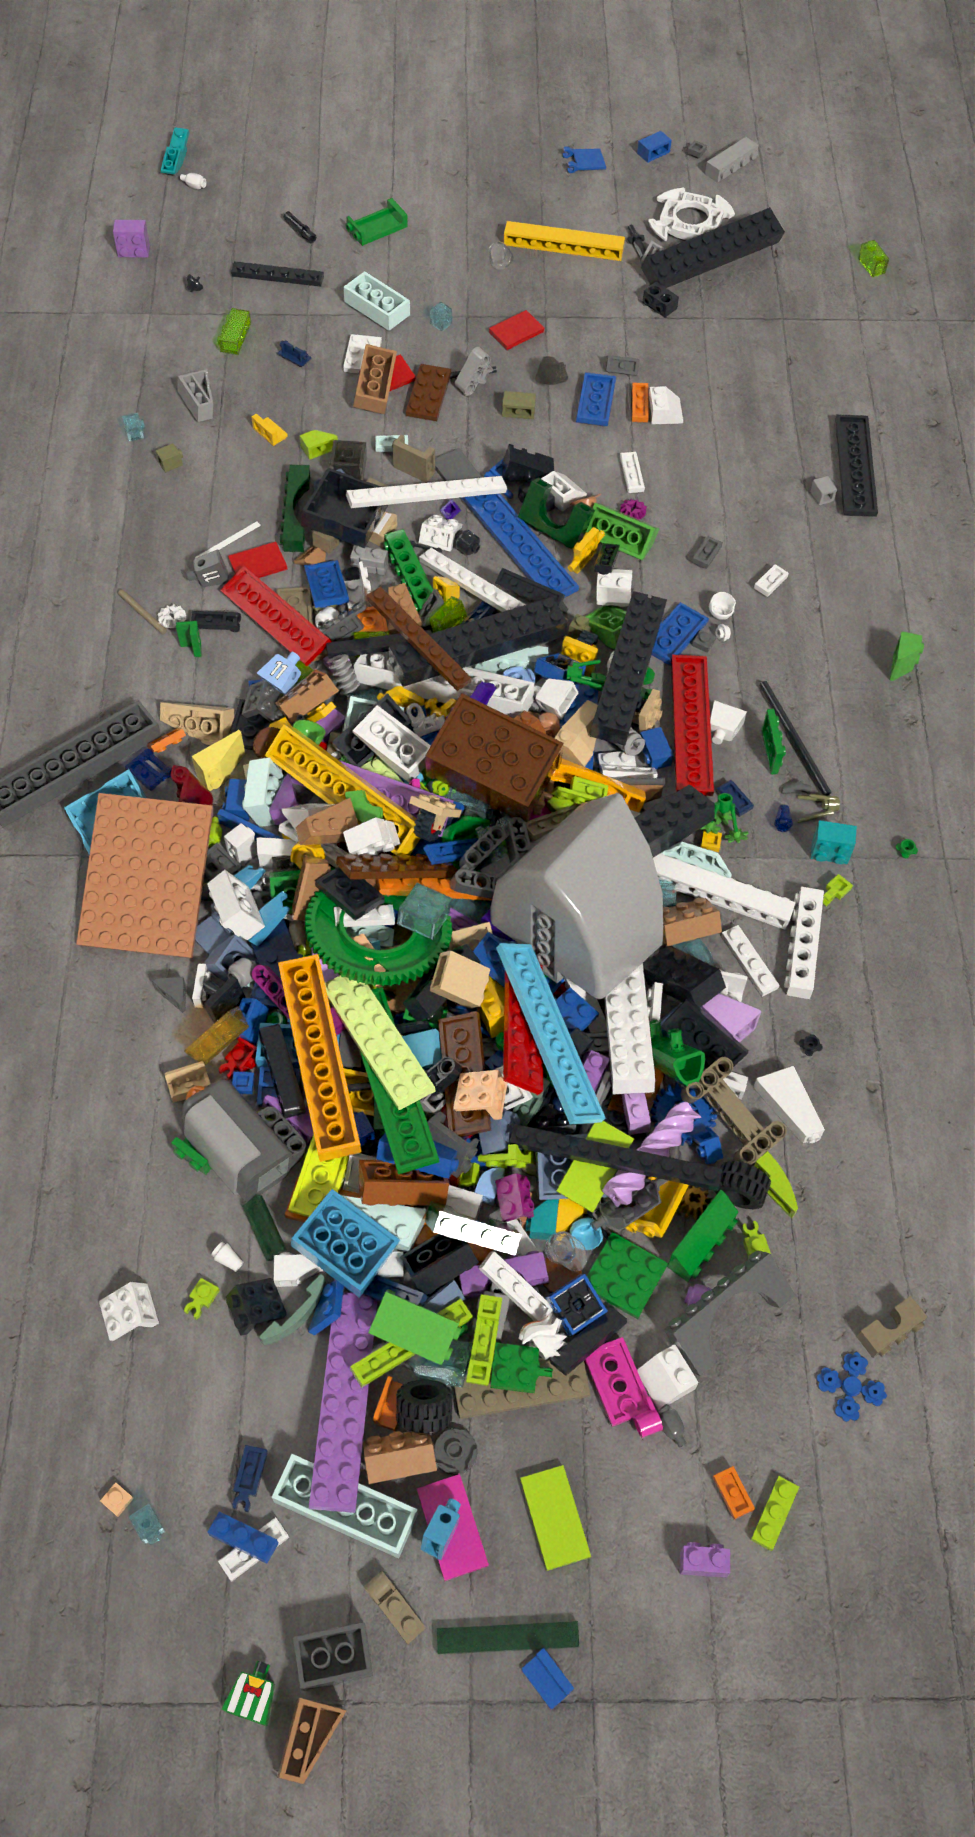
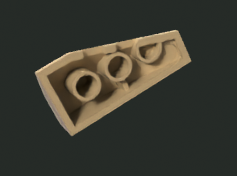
M587 700L555 736V739L564 743L563 759L585 767L593 756L596 738L590 737L598 707L597 704Z
M160 702V721L176 729H183L189 736L201 740L206 745H213L230 735L234 721V709Z

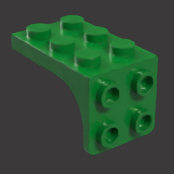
M465 815L458 822L446 826L441 837L442 843L476 838L482 829L490 825V820ZM459 861L451 862L458 870L460 869ZM479 865L473 871L480 872Z

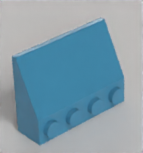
M331 1189L291 1238V1246L359 1298L400 1242V1239L333 1189Z

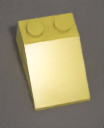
M240 730L192 756L196 776L209 791L217 789L224 784L245 755Z

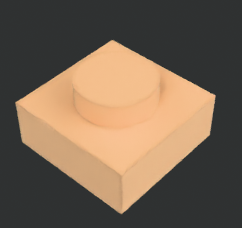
M115 1483L100 1502L119 1517L134 1498Z

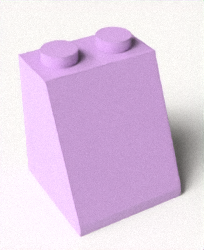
M717 994L701 1007L704 1012L738 1042H741L755 1030L761 1015L759 1009L722 994Z

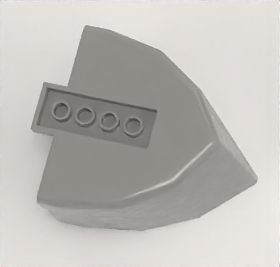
M619 793L588 801L578 806L497 880L490 908L491 923L519 944L532 945L539 964L543 965V973L556 983L566 977L597 999L607 996L662 946L663 893L651 849L623 796Z

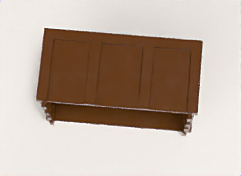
M461 693L425 755L426 776L431 779L435 778L455 788L459 793H466L490 805V808L496 811L498 809L512 817H520L525 822H528L555 770L559 769L561 765L564 743Z

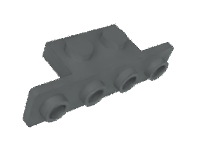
M367 601L356 603L350 611H343L337 616V619L327 621L323 625L324 627L318 630L324 635L327 634L332 642L346 640L364 628L357 615L367 608Z

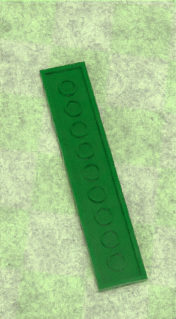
M383 987L372 989L373 994L394 1024ZM360 1051L398 1174L439 1163V1157L420 1100L398 1111Z

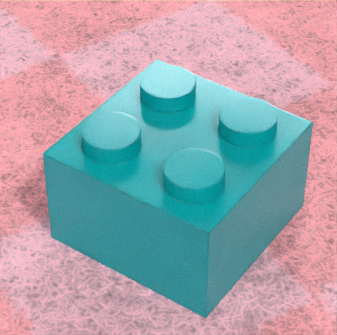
M819 820L812 839L811 859L820 862L828 861L835 862L836 864H848L856 844L857 826Z

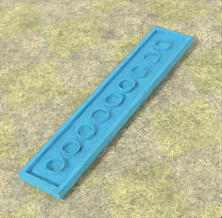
M500 943L496 949L569 1124L602 1122L606 1118L532 945Z

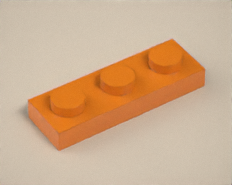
M632 383V422H648V383Z

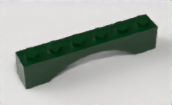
M290 465L289 472L286 471V482L288 484H285V494L287 496H284L283 500L286 508L282 510L284 522L281 521V532L283 534H280V545H283L284 552H304V527L298 522L294 512L299 499L310 489V465Z

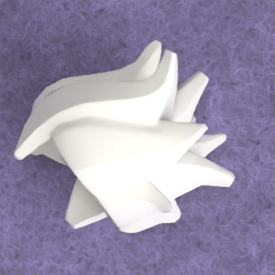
M552 1313L543 1321H533L525 1324L519 1335L522 1344L529 1342V1347L539 1348V1355L543 1359L560 1356L557 1350L567 1345L566 1342L562 1341L567 1336L564 1333L558 1334L562 1320L556 1318L555 1322L551 1325Z

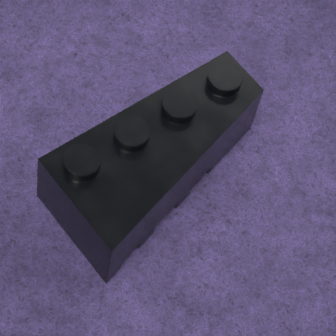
M467 944L450 950L477 963L481 962ZM436 964L435 969H429V973L424 975L403 1002V1005L416 1021L431 1019L436 1014V1010L447 999L430 991Z

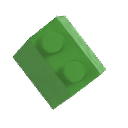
M901 631L893 654L890 673L891 681L911 672L914 665H918L919 653L922 654L924 649V643H922L923 635Z

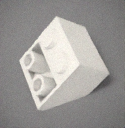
M552 471L541 478L553 485L550 493L555 496V506L562 512L572 506L570 505L571 502L581 500L587 496L586 492L564 474Z

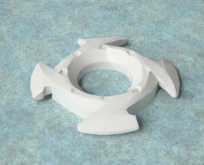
M677 188L664 192L657 197V201L665 203L660 220L648 219L652 230L665 241H667V233L687 241L719 228L723 218L730 219L735 216L732 206L719 195H716L715 203H713L712 198L685 192V188ZM694 208L705 212L708 219L700 224H687L679 220L676 213L680 209Z

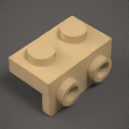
M203 1061L164 1074L173 1103L185 1100L191 1088L195 1086L206 1087L210 1084Z

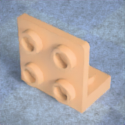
M498 1070L461 1073L454 1110L486 1109L494 1120L502 1119L507 1082L503 1081V1076Z

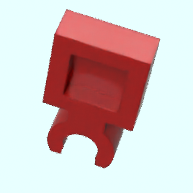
M237 1043L225 1057V1061L228 1063L222 1064L219 1067V1074L229 1070L227 1079L231 1080L233 1072L236 1069L239 1070V1066L250 1054V1051Z

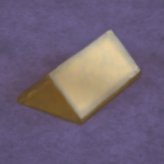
M237 1006L228 1011L188 1046L184 1052L198 1062L203 1061L205 1065L208 1064L249 1027L241 1009Z

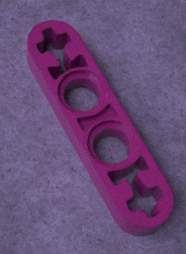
M257 965L252 970V978L290 1020L288 1008L283 1004L285 993L282 980L270 967ZM261 970L264 971V972H263V975H264L266 978H261V977H260V976H261V973H260ZM274 982L278 984V991L276 993L271 991V985Z

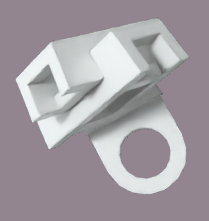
M412 703L407 707V716L412 721L411 725L414 727L415 734L419 737L441 729L445 722L444 715L437 717L433 713L425 717L422 708L417 703ZM412 707L418 710L416 717L411 714Z

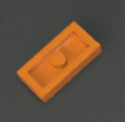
M177 728L148 743L147 746L150 751L160 753L167 749V745L181 742L182 737L186 736L183 729Z
M734 1466L713 1476L733 1520L755 1510Z

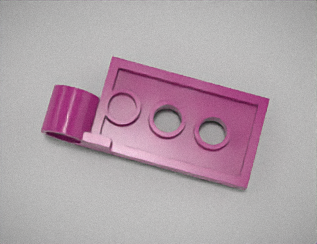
M623 1337L601 1345L585 1359L612 1427L632 1419L641 1438L663 1430L659 1414L651 1398L646 1393ZM607 1361H614L617 1369L612 1372L608 1371L605 1368V1363ZM621 1381L625 1384L626 1390L617 1392L613 1384Z

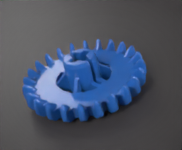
M677 1082L675 1089L669 1084L667 1087L668 1092L662 1088L661 1096L656 1094V1101H653L654 1108L650 1112L655 1115L651 1117V1121L657 1122L654 1124V1128L666 1118L668 1112L676 1106L675 1103L680 1104L684 1102L680 1094L683 1088H680ZM689 1089L690 1095L695 1097V1091L693 1089ZM704 1096L696 1102L689 1104L693 1111H697L701 1118L694 1119V1128L691 1132L682 1133L681 1146L684 1145L685 1141L691 1146L692 1135L716 1126V1122L713 1120L717 1119V1114H712L715 1110L713 1107H710L711 1105Z

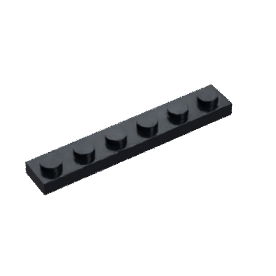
M235 261L231 270L232 277L321 287L324 278L323 271Z

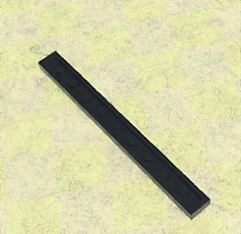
M514 1124L509 1145L517 1144L519 1148L715 1191L719 1189L722 1168L517 1124Z

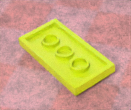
M313 1134L288 1211L309 1217L331 1189L339 1194L350 1155L320 1162Z

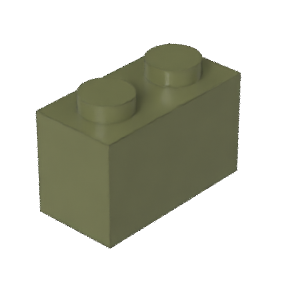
M504 391L502 417L534 419L536 394Z

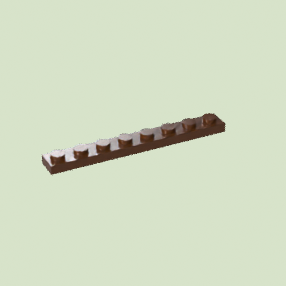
M382 587L366 595V600L456 691L471 683L472 678Z

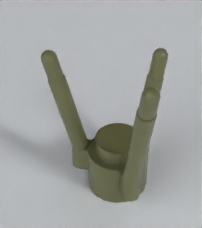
M810 794L809 796L798 795V799L822 801V809H825L826 812L798 819L797 822L801 823L827 815H834V811H838L840 807L839 797Z

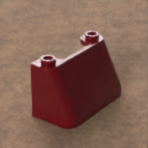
M173 765L171 778L177 785L176 795L179 798L178 802L213 806L212 793L186 767Z

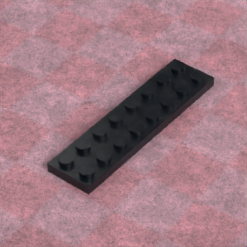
M836 414L835 423L843 513L845 516L877 517L878 506L869 418L864 415Z

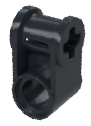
M444 1057L433 1067L425 1071L435 1086V1092L431 1093V1095L436 1096L442 1093L449 1085L459 1079L460 1074L463 1073L462 1066L452 1058ZM453 1065L451 1071L448 1072V1068Z

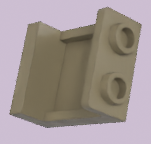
M402 434L393 441L392 459L394 468L427 483L435 474V449L429 446L425 452L417 450L405 444L404 435Z

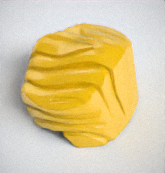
M297 842L292 848L290 856L291 862L301 869L304 855L325 859V852L320 844L300 845V842Z

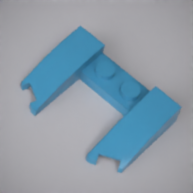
M248 865L234 875V877L246 884L251 890L266 870L260 867L258 870H253V867ZM285 892L279 893L259 910L265 927L248 940L249 942L259 947L290 911L289 907H283L282 901L288 898Z

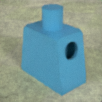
M449 1498L445 1506H438L423 1535L421 1550L439 1560H442L459 1523L460 1515L458 1511L461 1504L455 1499Z

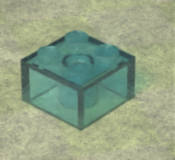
M416 883L399 908L397 924L433 940L450 914L452 898Z

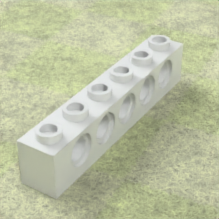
M801 887L799 894H795L794 902H796L797 908L793 910L792 921H795V925L791 927L790 937H793V942L789 943L788 954H791V959L787 960L786 965L789 976L785 977L784 987L787 988L786 995L810 999L812 995L824 890Z

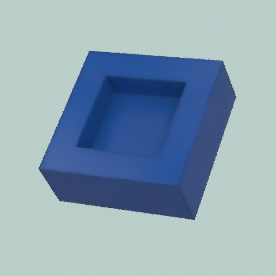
M233 1072L232 1085L240 1094H253L254 1072Z

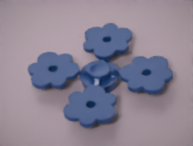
M855 1352L853 1355L846 1354L844 1356L845 1364L843 1368L848 1371L850 1377L845 1378L843 1382L838 1378L839 1374L837 1371H831L827 1367L823 1368L821 1374L816 1377L817 1381L820 1382L818 1387L823 1392L829 1391L834 1393L836 1388H840L842 1385L843 1391L848 1396L844 1400L839 1399L837 1401L838 1406L835 1408V1414L842 1417L845 1422H848L850 1419L855 1421L859 1418L858 1410L860 1405L855 1403L852 1396H857L861 1392L862 1395L866 1396L865 1401L867 1403L872 1402L874 1406H880L887 1397L886 1392H884L885 1386L883 1383L868 1381L867 1385L862 1387L860 1380L856 1378L859 1374L864 1375L866 1373L865 1368L868 1365L867 1359L861 1357L858 1352Z

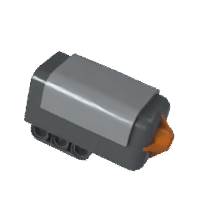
M218 1079L206 1087L195 1086L188 1091L182 1113V1126L186 1139L200 1155L208 1160L211 1169L234 1195L239 1194L246 1203L253 1201L282 1181L288 1175L291 1167L303 1159L306 1146L305 1140L275 1107H266L256 1113L227 1079Z

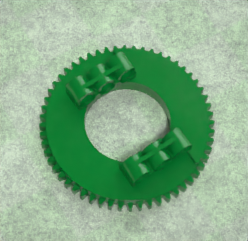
M319 890V892H315V897L311 898V903L308 904L306 910L305 934L307 935V942H310L309 947L313 948V953H317L319 959H322L323 965L327 964L328 969H333L335 974L339 973L341 977H347L350 981L354 980L357 983H365V985L373 984V986L400 985L401 980L408 983L409 978L415 981L416 975L422 978L423 972L428 974L429 969L434 970L440 953L447 952V949H449L452 937V922H450L451 916H449V910H446V904H442L443 899L397 895L387 897L383 895L385 901L381 905H393V909L402 913L411 923L413 934L407 942L399 947L388 950H375L356 943L347 934V927H344L343 923L345 914L343 910L340 914L339 924L335 926L334 907L339 906ZM380 964L386 969V972H375L374 966Z

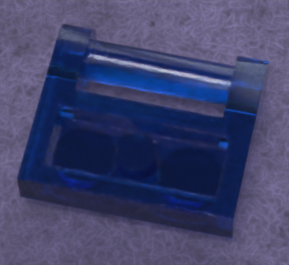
M150 749L143 751L125 766L126 771L129 769L135 778L150 791L166 778L171 777L172 767L164 764ZM146 760L151 761L155 766H157L161 770V772L159 773L157 770H155L151 765H149L146 762Z

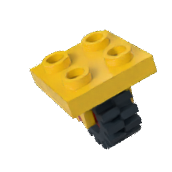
M584 630L577 639L566 636L563 640L561 654L578 662L596 660L598 648H596L598 635ZM596 664L587 665L584 675L590 676L592 672L594 673Z

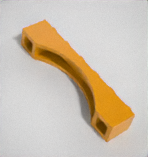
M563 758L559 769L555 770L550 779L571 784L572 777L576 776L608 785L607 796L616 793L621 794L629 809L638 813L646 799V793L641 789Z

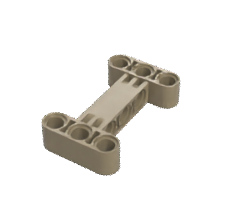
M721 1057L703 1071L698 1083L693 1082L683 1087L680 1093L681 1098L684 1102L691 1104L704 1096L743 1144L735 1152L733 1160L751 1165L784 1138L787 1130L780 1121H774L764 1128L759 1124L723 1080L733 1071V1063L729 1058ZM718 1064L724 1067L725 1072L719 1070ZM704 1076L709 1078L710 1084L705 1083ZM689 1088L695 1091V1097L690 1095ZM771 1128L777 1131V1136L772 1134ZM757 1140L762 1142L763 1149L758 1147ZM743 1152L748 1155V1162L743 1159Z

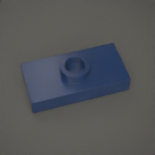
M732 780L719 786L716 790L719 795L722 793L732 795V803L735 804V813L738 817L754 807V804Z

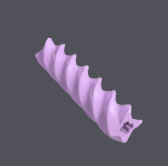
M688 1102L674 1106L668 1112L666 1118L658 1123L653 1133L645 1138L641 1147L637 1150L669 1157V1148L681 1145L682 1133L691 1132L694 1128V1119L701 1118V1116L693 1111ZM618 1170L616 1175L604 1186L603 1193L610 1197L617 1207L620 1204L628 1205L632 1201V1191L644 1188L645 1175Z

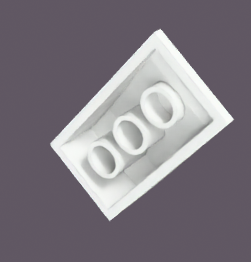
M378 705L353 730V733L407 782L415 779L426 767L425 755L431 745Z

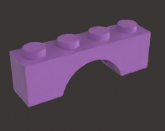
M530 1251L525 1256L510 1255L505 1258L504 1261L531 1286L549 1283L543 1252ZM475 1265L472 1269L460 1274L462 1292L465 1299L480 1297L481 1294L484 1295V1292L488 1290L492 1282L478 1269L480 1265Z

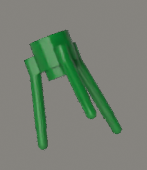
M601 660L573 662V666H568L567 680L602 688V685L596 683L605 684L606 680L582 676L583 669H579L581 666L601 663Z

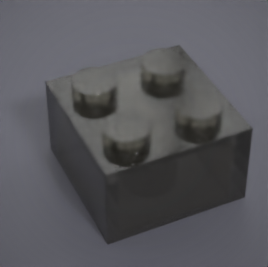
M333 440L330 468L334 470L341 468L346 474L364 481L367 460L366 442Z

